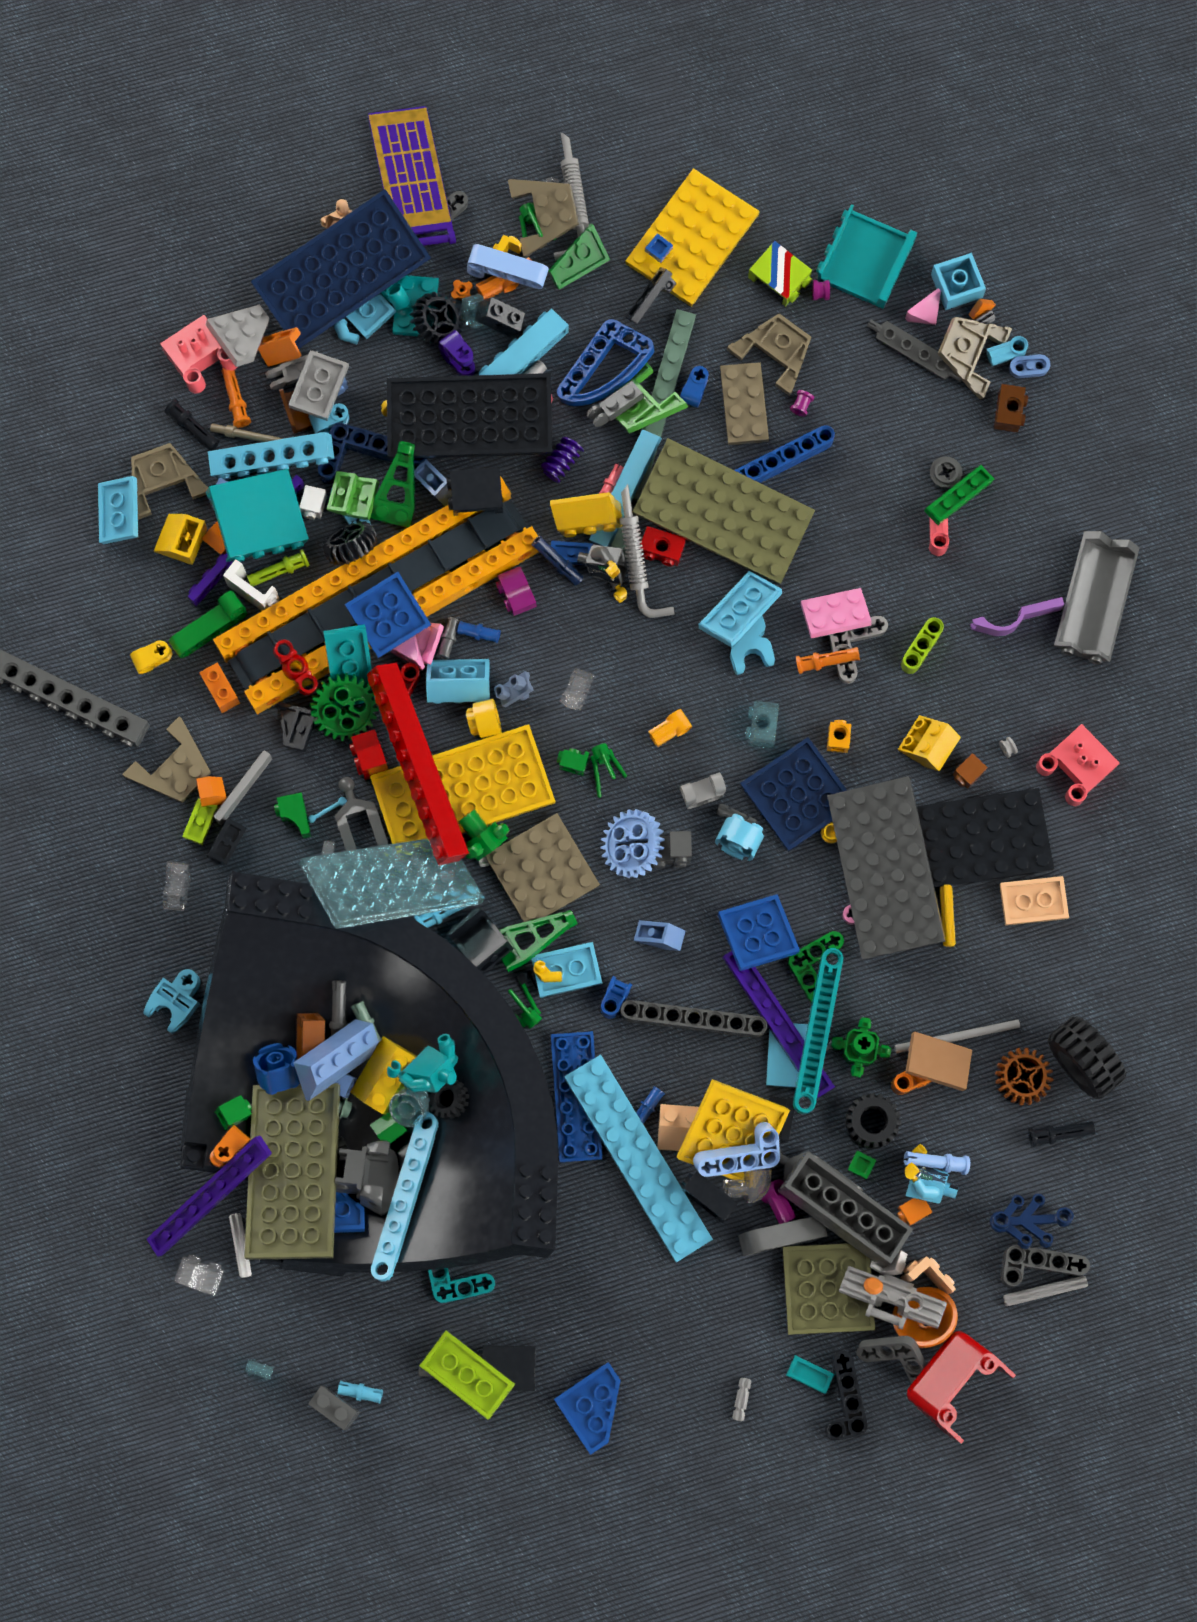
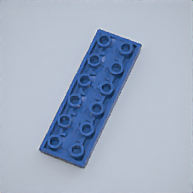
M593 1031L551 1034L559 1161L561 1163L602 1160L601 1138L564 1079V1076L595 1058Z

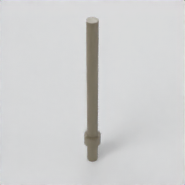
M212 423L210 427L211 432L225 434V437L230 438L240 437L258 442L284 439L237 429L236 426L232 425L222 426ZM310 446L307 452L313 453L314 447Z

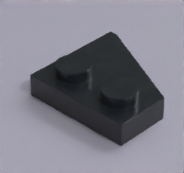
M279 702L284 746L305 752L315 725L313 719L316 717L311 716V711L313 710Z

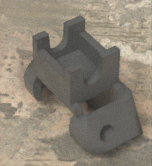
M390 1141L371 1142L367 1146L362 1147V1151L340 1148L339 1163L345 1164L343 1178H335L336 1192L356 1194V1199L360 1200V1205L380 1216L385 1215L392 1201L399 1170L397 1156L390 1149Z

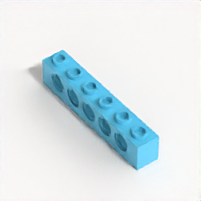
M322 432L208 451L211 476L218 478V480L219 478L229 480L230 476L248 477L252 472L266 474L269 473L270 469H277V471L289 470V466L295 465L296 468H304L309 466L308 463L316 462L317 465L327 464L328 460L334 459L331 434ZM313 446L314 452L308 456L307 449ZM293 449L294 456L288 459L287 454L289 450ZM274 452L275 458L272 462H269L268 456ZM254 455L255 462L249 465V458ZM235 459V466L230 469L229 462Z

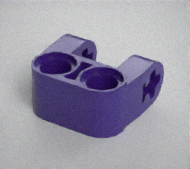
M456 330L438 342L441 355L459 376H473L475 374L473 351ZM462 366H463V367H468V366H469L470 371L463 370Z

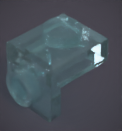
M480 294L462 298V321L475 329L484 326L474 321L478 304L484 300V297Z

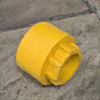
M494 699L473 703V707L467 709V721L473 736L480 735L481 738L502 733Z

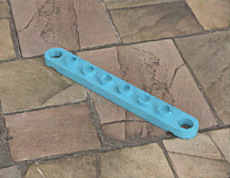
M422 1113L416 1120L372 1262L371 1273L374 1278L381 1282L390 1280L393 1276L435 1141L439 1122L432 1113ZM425 1119L432 1120V1126L428 1129L422 1128V1123ZM381 1264L388 1266V1271L384 1275L377 1274V1268Z

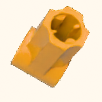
M679 709L670 714L664 722L648 731V734L653 743L659 747L675 736L679 737L685 734L693 726L683 711Z

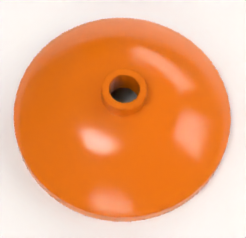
M933 1287L916 1288V1291L947 1302L938 1329L924 1326V1324L909 1318L906 1319L903 1330L893 1324L898 1336L912 1337L917 1342L919 1348L939 1345L947 1340L956 1328L958 1321L956 1305L953 1299L940 1289ZM916 1301L908 1302L911 1308L920 1307ZM895 1306L893 1310V1315L902 1318V1316H900L897 1313L898 1307Z

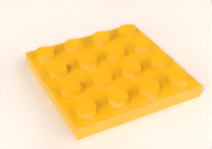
M712 1079L677 1154V1158L694 1165L693 1158L700 1151L754 1144V1130L761 1122L770 1123L779 1136L790 1110L779 1104ZM770 1131L765 1132L763 1138L769 1136ZM767 1152L764 1158L769 1157L771 1152ZM746 1155L743 1161L748 1160L751 1155ZM725 1158L722 1164H726L730 1158ZM763 1169L724 1174L722 1176L755 1187Z

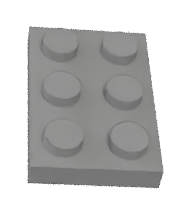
M310 350L288 404L289 408L328 421L348 371L349 363Z

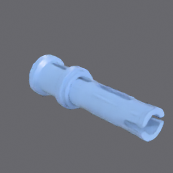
M906 1151L904 1159H908L904 1160L905 1165H909L912 1162L916 1166L938 1168L946 1173L951 1171L961 1172L962 1175H967L970 1169L969 1156L955 1157L952 1154L938 1156Z

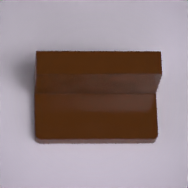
M280 389L281 399L293 434L313 428L309 414L289 408L288 404L294 391L284 393V390Z

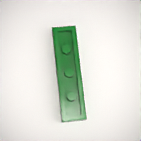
M980 465L926 507L924 512L937 525H940L993 483L995 479Z

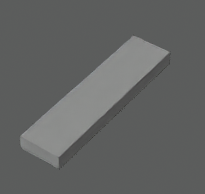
M265 750L259 755L214 814V818L219 824L223 825L271 762L272 757Z

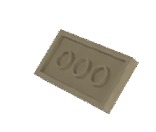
M761 362L720 366L728 445L769 442Z

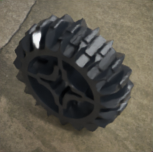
M436 292L426 293L418 298L412 306L413 311L410 313V316L413 317L410 323L415 324L412 331H418L419 333L417 338L423 337V343L429 342L430 346L436 345L439 347L438 342L452 331L456 330L460 334L462 332L460 328L463 326L460 320L463 316L458 314L461 308L454 306L456 301L450 302V296L444 297L443 293L437 294ZM428 306H435L437 307V310L434 308L431 309ZM436 330H443L445 334L438 333Z
M358 521L347 526L345 525L343 528H339L338 531L333 532L324 541L322 548L327 560L331 564L342 566L345 563L355 562L359 558L362 559L364 555H368V552L376 546L378 538L370 523Z

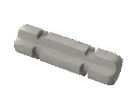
M740 1378L738 1386L740 1389L737 1390L734 1406L736 1409L733 1411L732 1416L733 1420L743 1421L745 1418L744 1409L747 1407L748 1389L751 1387V1380L748 1378Z

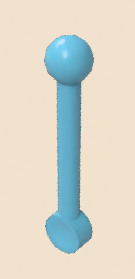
M340 797L335 804L315 815H309L307 818L308 822L314 823L318 817L339 805L343 806L347 802L346 798Z

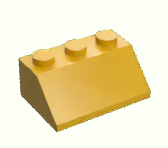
M610 492L550 501L557 530L565 537H575L576 534L580 533L592 535L596 531L601 530L613 532L616 531V528H621L622 526L620 524V518H622L621 503Z
M383 1036L350 1092L381 1114L388 1113L404 1087V1084L399 1081L398 1077L391 1078L388 1076V1066L391 1067L392 1061L396 1060L401 1064L400 1071H402L417 1056Z

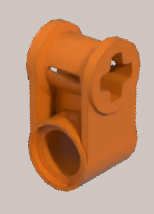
M904 1071L892 1080L891 1088L894 1093L903 1095L916 1088H921L932 1081L907 1074ZM898 1079L906 1081V1089L899 1088L897 1085Z
M233 1125L211 1152V1163L216 1167L225 1166L250 1141V1138ZM221 1152L225 1154L222 1158L219 1157Z

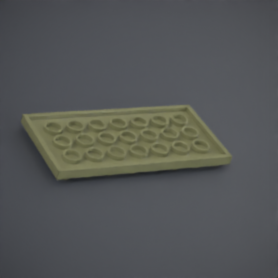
M669 438L666 439L632 511L633 514L678 536L684 537L779 585L815 512L814 509Z
M339 1083L332 1084L310 1101L305 1099L301 1084L295 1088H289L273 1095L267 1094L259 1085H253L250 1141L256 1136H261L272 1154L248 1175L244 1254L246 1260L333 1258L336 1203L335 1178L337 1177L340 1103Z

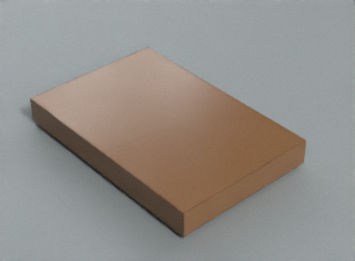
M913 1032L911 1034L905 1073L964 1091L967 1089L972 1050Z

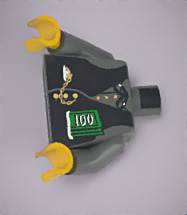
M592 545L589 553H579L577 563L587 566L590 576L608 581L612 588L617 590L613 594L614 598L619 603H622L627 598V590L621 586L628 567L623 550L615 547Z

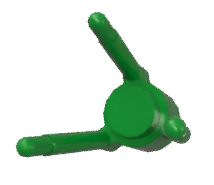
M529 202L522 205L519 209L521 215L518 217L521 223L522 237H527L525 222L527 224L533 223L539 237H543L537 222L534 203Z
M606 743L593 747V756L590 757L593 763L598 798H601L602 795L597 762H599V765H606L613 780L616 777L610 765L611 760L624 778L627 777V774L614 756L612 749H609Z
M524 983L521 987L531 1005L528 1009L511 989L508 992L523 1010L522 1018L516 1015L523 1028L527 1026L531 1029L542 1020L540 1016L541 1011L537 1008Z

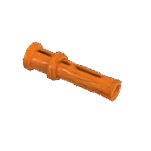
M222 368L221 372L230 399L229 411L232 412L234 418L233 426L237 428L245 427L251 423V419L247 416V404L242 400L235 371Z
M858 647L820 655L815 652L811 656H796L799 674L813 669L819 671L822 667L860 660Z

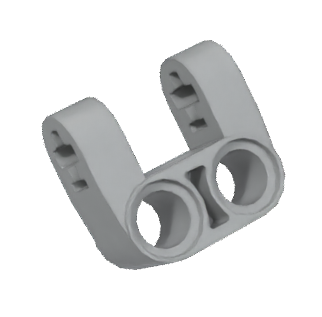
M719 772L700 781L680 786V791L687 809H692L722 798L726 792V786Z

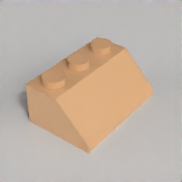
M660 1105L658 1150H680L699 1107Z

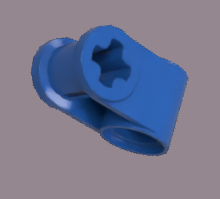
M696 366L692 369L680 394V397L688 405L698 408L709 376L707 369L703 366ZM698 375L702 376L700 380H696V377H698Z
M615 976L612 977L600 1008L601 1014L605 1018L612 1019L619 1014L622 1004L626 1001L633 984H626L617 980ZM607 1003H613L616 1006V1010L608 1012L604 1006Z

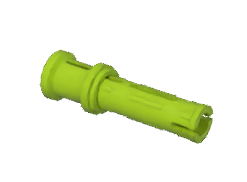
M303 549L300 550V553L290 557L285 556L281 562L247 575L250 585L254 587L284 573L292 574L296 569L304 566L309 567L310 565Z

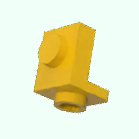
M503 235L499 244L495 243L493 249L506 253L510 249L520 254L522 244L513 236Z

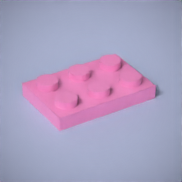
M861 588L801 601V608L811 638L871 626V618Z

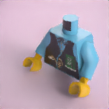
M921 1144L912 1150L914 1153L927 1154V1150ZM912 1162L905 1167V1176L910 1179L906 1196L933 1203H940L943 1195L956 1199L959 1186L947 1183L948 1173L935 1168L916 1166Z

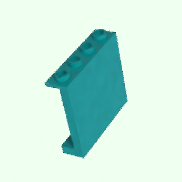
M851 204L849 210H844L840 221L843 222L841 227H836L832 238L835 239L833 244H828L824 255L827 256L825 261H820L816 272L819 273L817 281L829 280L831 287L884 309L913 247L917 232L910 230L908 234L853 211L854 205Z
M288 469L209 486L206 490L207 498L212 501L228 555L226 562H234L235 560L243 562L245 558L251 556L253 559L265 556L264 553L272 552V554L284 552V549L292 547V550L304 547V544L309 539Z

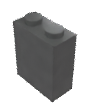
M321 1386L308 1403L343 1430H348L360 1414L359 1410L326 1386Z

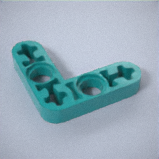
M444 1268L445 1274L441 1278H435L432 1270H428L434 1298L440 1303H448L487 1294L495 1287L494 1278L487 1273L451 1281L448 1268ZM484 1277L488 1281H492V1284L488 1286L489 1289L485 1290L483 1286L477 1287L479 1292L474 1293V1285L471 1280L476 1279V1284L481 1283ZM462 1282H467L471 1286L470 1292L466 1295L460 1294L458 1291V1286ZM455 1284L457 1297L453 1298V1293L447 1294L446 1299L443 1300L441 1296H437L441 1287H444L445 1290H451L450 1285Z

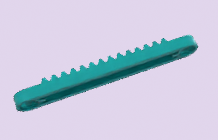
M829 948L822 954L816 977L817 980L793 1099V1107L800 1114L810 1113L815 1108L843 964V955L836 948ZM834 954L838 962L834 965L829 964L826 960L827 955ZM802 1097L808 1098L810 1107L807 1109L801 1108L799 1106V1099Z

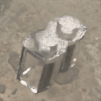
M190 1254L188 1258L183 1257L174 1282L216 1297L225 1271L221 1270L222 1266L213 1262H209V1265L200 1263L201 1258Z

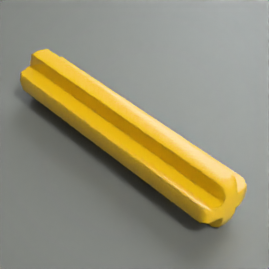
M951 885L940 886L941 921L946 942H943V946L952 947L956 944L953 892Z

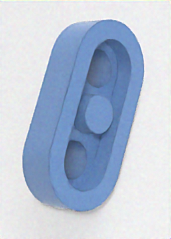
M1041 354L1015 357L1009 365V372L1015 378L1044 376L1050 368V360ZM1036 365H1041L1042 369H1037ZM1016 367H1021L1022 371H1017Z

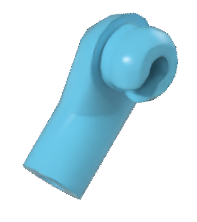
M345 319L334 325L340 340L358 344L360 335L349 332Z

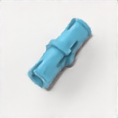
M340 1381L337 1394L356 1398L357 1401L362 1399L380 1404L383 1390L366 1387L362 1383L357 1385Z

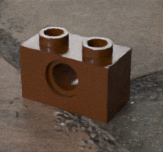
M1001 384L998 393L994 429L1018 432L1020 426H1024L1026 414L1022 413L1023 407H1026L1028 402V395H1025L1026 387ZM1007 406H1014L1016 411L1008 410Z

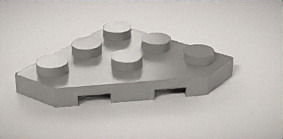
M259 304L209 318L206 321V326L235 367L254 362L270 318Z

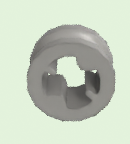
M1007 737L1006 741L1001 740L999 742L1000 748L1007 758L1011 757L1012 753H1018L1017 747L1010 737Z

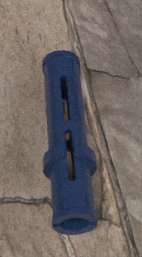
M542 536L534 539L532 546L557 568V572L560 575H564L574 586L582 581L583 575L572 566L571 561L565 560Z

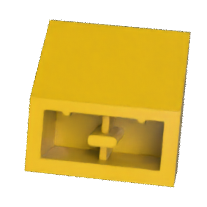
M168 514L154 552L193 565L203 541L202 537L207 531L205 521L187 514Z
M919 715L898 750L924 767L940 771L961 737L949 724Z

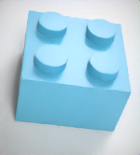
M972 253L933 266L931 276L936 289L939 288L941 290L940 299L945 310L983 298L986 287Z

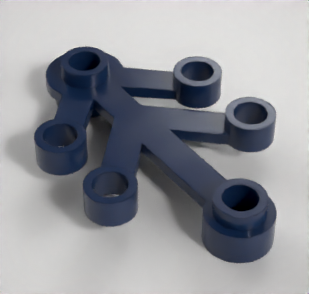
M1035 1194L1031 1203L1020 1216L1011 1217L1015 1210L1021 1209L1024 1204L1022 1196L1014 1195L1004 1212L999 1211L991 1216L990 1226L996 1232H1007L1018 1240V1245L1022 1249H1028L1032 1244V1237L1021 1233L1014 1227L1022 1226L1039 1239L1042 1247L1048 1248L1053 1243V1236L1050 1233H1045L1036 1225L1057 1223L1059 1226L1067 1227L1071 1224L1074 1215L1066 1207L1058 1209L1056 1214L1033 1215L1045 1203V1197L1042 1194ZM1035 1199L1041 1200L1042 1203H1037ZM1014 1200H1018L1021 1204H1015ZM1060 1217H1064L1067 1221L1061 1220ZM997 1221L1003 1222L1004 1225L998 1224ZM1043 1238L1049 1239L1050 1242H1045ZM1022 1239H1026L1029 1243H1023Z

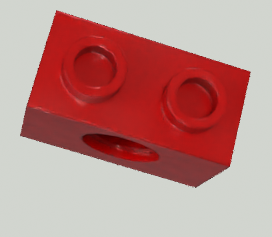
M647 526L641 543L643 546L641 547L643 548L641 552L644 553L642 557L650 561L654 559L662 561L661 563L665 566H678L686 544V538ZM658 545H665L667 550L661 552L656 547Z

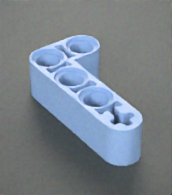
M479 244L473 245L467 263V273L471 276L484 278L485 273L535 289L543 288L549 270L547 266Z
M761 1122L754 1130V1144L700 1151L695 1154L693 1164L704 1177L774 1167L780 1161L778 1133L770 1123ZM770 1131L769 1136L763 1138L764 1133ZM767 1152H771V1155L769 1157L764 1158V1155ZM746 1155H751L748 1160L743 1161ZM725 1158H730L726 1164H722Z

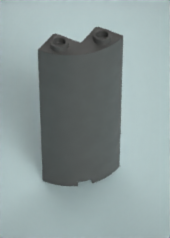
M1084 531L1054 643L1055 647L1061 649L1062 654L1089 659V662L1094 664L1110 662L1140 549L1131 540H1112L1102 531Z

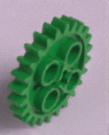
M345 673L344 679H341L339 674H337L336 680H333L330 676L328 677V684L322 681L323 688H316L318 695H312V699L316 702L310 703V707L315 709L311 711V716L316 717L313 721L314 724H319V731L325 729V736L332 733L334 740L337 735H340L341 741L347 735L352 740V734L359 735L361 730L367 732L365 726H373L370 719H377L376 714L373 712L379 710L378 706L374 705L376 704L375 698H372L374 693L372 690L369 691L371 688L369 683L364 685L365 681L363 678L357 682L356 675L349 679L347 673ZM341 689L347 691L346 695L343 697H338L336 695L337 692ZM329 697L334 698L337 702L329 700ZM358 700L364 702L360 708L354 707V703ZM338 703H340L342 706L348 705L349 710L346 708H343L341 710V707ZM329 706L335 708L334 712L331 714H327L324 712L325 709ZM352 712L359 714L360 716L356 717L353 715ZM350 717L352 722L345 725L342 723L343 719Z

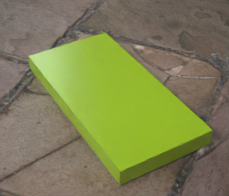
M447 1330L420 1364L421 1368L488 1420L515 1386L514 1382Z

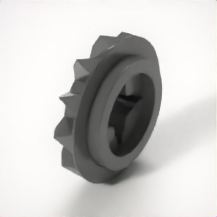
M940 457L930 467V479L933 480L935 486L938 485L943 489L952 488L962 478V467L954 458ZM943 467L946 471H952L949 473V479L945 475H940Z

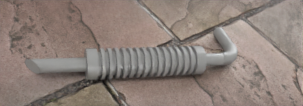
M561 133L565 157L561 161L564 183L570 184L579 222V225L574 227L573 230H577L579 237L585 228L589 226L579 162L577 158L572 156L569 137ZM566 250L554 252L555 261L558 260L565 253Z
M627 484L621 492L625 517L620 518V524L623 525L621 526V529H623L622 533H624L622 537H625L623 539L625 543L623 544L626 545L624 547L626 549L625 553H627L625 557L628 558L626 559V562H628L626 565L629 566L627 567V570H629L628 574H630L628 578H631L629 579V582H631L629 584L630 590H636L638 608L644 616L656 618L675 615L674 607L650 609L646 604L644 589L649 586L648 581H646L647 577H645L647 573H644L646 571L644 569L646 566L643 565L645 561L642 560L644 559L642 557L644 553L641 552L643 551V548H641L643 546L640 544L642 540H639L641 539V536H639L641 532H638L640 530L638 526L640 525L637 524L639 522L638 516H633L629 486Z

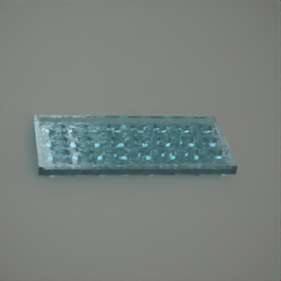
M429 839L305 857L299 863L336 929L482 904L485 899L462 859L458 862L438 865L436 858L433 856Z

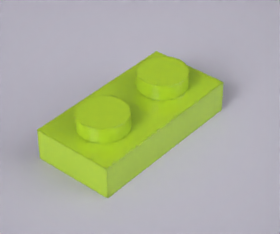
M198 798L182 837L203 845L213 822L214 814L218 810V805L201 807V802Z

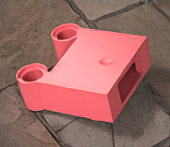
M205 315L160 343L166 356L184 378L189 391L195 394L202 392L206 387L201 372L218 360H220L222 367L226 370L233 371L237 368L230 358L226 359L228 355L207 328V318Z
M1081 724L1054 750L1042 755L1037 762L1036 769L1040 775L1049 776L1059 766L1075 783L1066 792L1065 799L1069 805L1078 806L1085 800L1087 794L1118 766L1119 762ZM1042 761H1049L1052 768L1046 769L1042 765ZM1078 791L1081 799L1073 798L1071 792Z

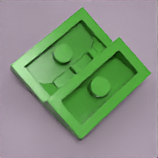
M337 471L327 510L353 518L370 520L374 498L380 482L377 479L358 477L355 473Z

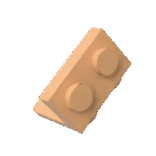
M927 1256L918 1261L910 1262L904 1268V1274L900 1277L904 1281L911 1282L924 1272L945 1293L950 1294L956 1290L953 1286L955 1283L947 1274L943 1275L939 1270V1264L933 1258L929 1259Z

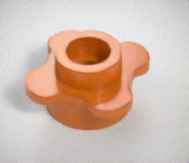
M455 280L453 282L454 290L451 292L452 298L462 301L470 300V290L473 288L472 283Z

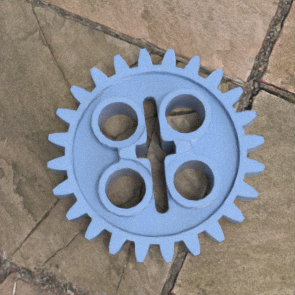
M637 809L635 811L627 810V814L620 812V818L613 817L614 824L608 822L610 830L603 831L607 834V837L601 838L602 841L606 842L605 845L600 847L606 850L602 857L607 858L605 864L611 866L610 870L616 872L617 875L627 878H638V874L645 875V870L652 871L651 864H658L655 860L656 857L662 858V855L658 852L664 849L663 846H660V842L665 841V838L659 837V835L664 831L657 829L660 823L656 822L655 817L650 816L647 812ZM619 844H630V846L621 845L617 847Z

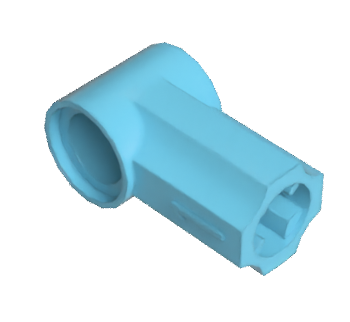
M1016 336L1011 341L986 349L989 363L993 367L1013 360L1015 357L1025 356L1028 341L1022 336ZM1020 345L1023 350L1016 351L1013 346Z

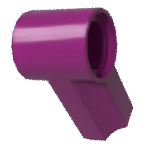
M780 1179L762 1185L759 1189V1195L764 1203L770 1204L778 1223L782 1224L794 1219L796 1216L787 1198L778 1192L784 1183Z

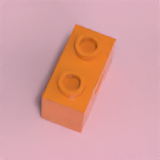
M218 662L199 672L221 713L240 704Z

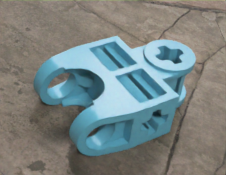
M185 969L178 974L172 983L162 978L150 995L144 1009V1015L150 1017L161 1008H169L172 1016L167 1031L171 1034L178 1031L200 1005L199 1002L192 998L200 987V977L194 971ZM186 978H191L193 983L191 985L186 984L184 980ZM163 989H165V990L168 991L170 994H172L173 997H171L169 994H167L166 992H164ZM179 1000L188 1005L189 1009L183 1004H181Z

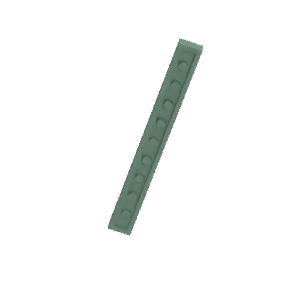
M676 310L652 392V397L659 404L675 391L696 314ZM667 417L642 429L661 437ZM657 450L633 498L634 501H638L649 478Z

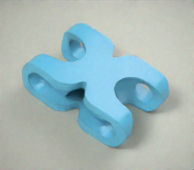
M763 616L753 624L731 649L730 660L736 675L744 673V658L749 654L760 656L766 667L774 665L775 657L771 642L767 638H762L766 627Z

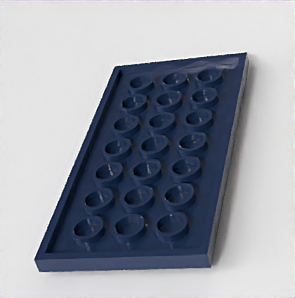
M384 189L260 274L251 283L284 331L295 327L299 329L301 334L295 343L298 349H300L430 260L431 257L386 189Z

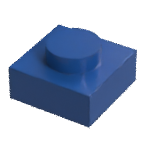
M657 233L645 247V252L661 263L673 249V245Z

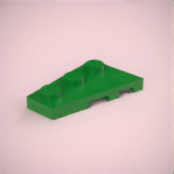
M590 223L549 269L548 272L557 289L560 290L610 260L593 224Z

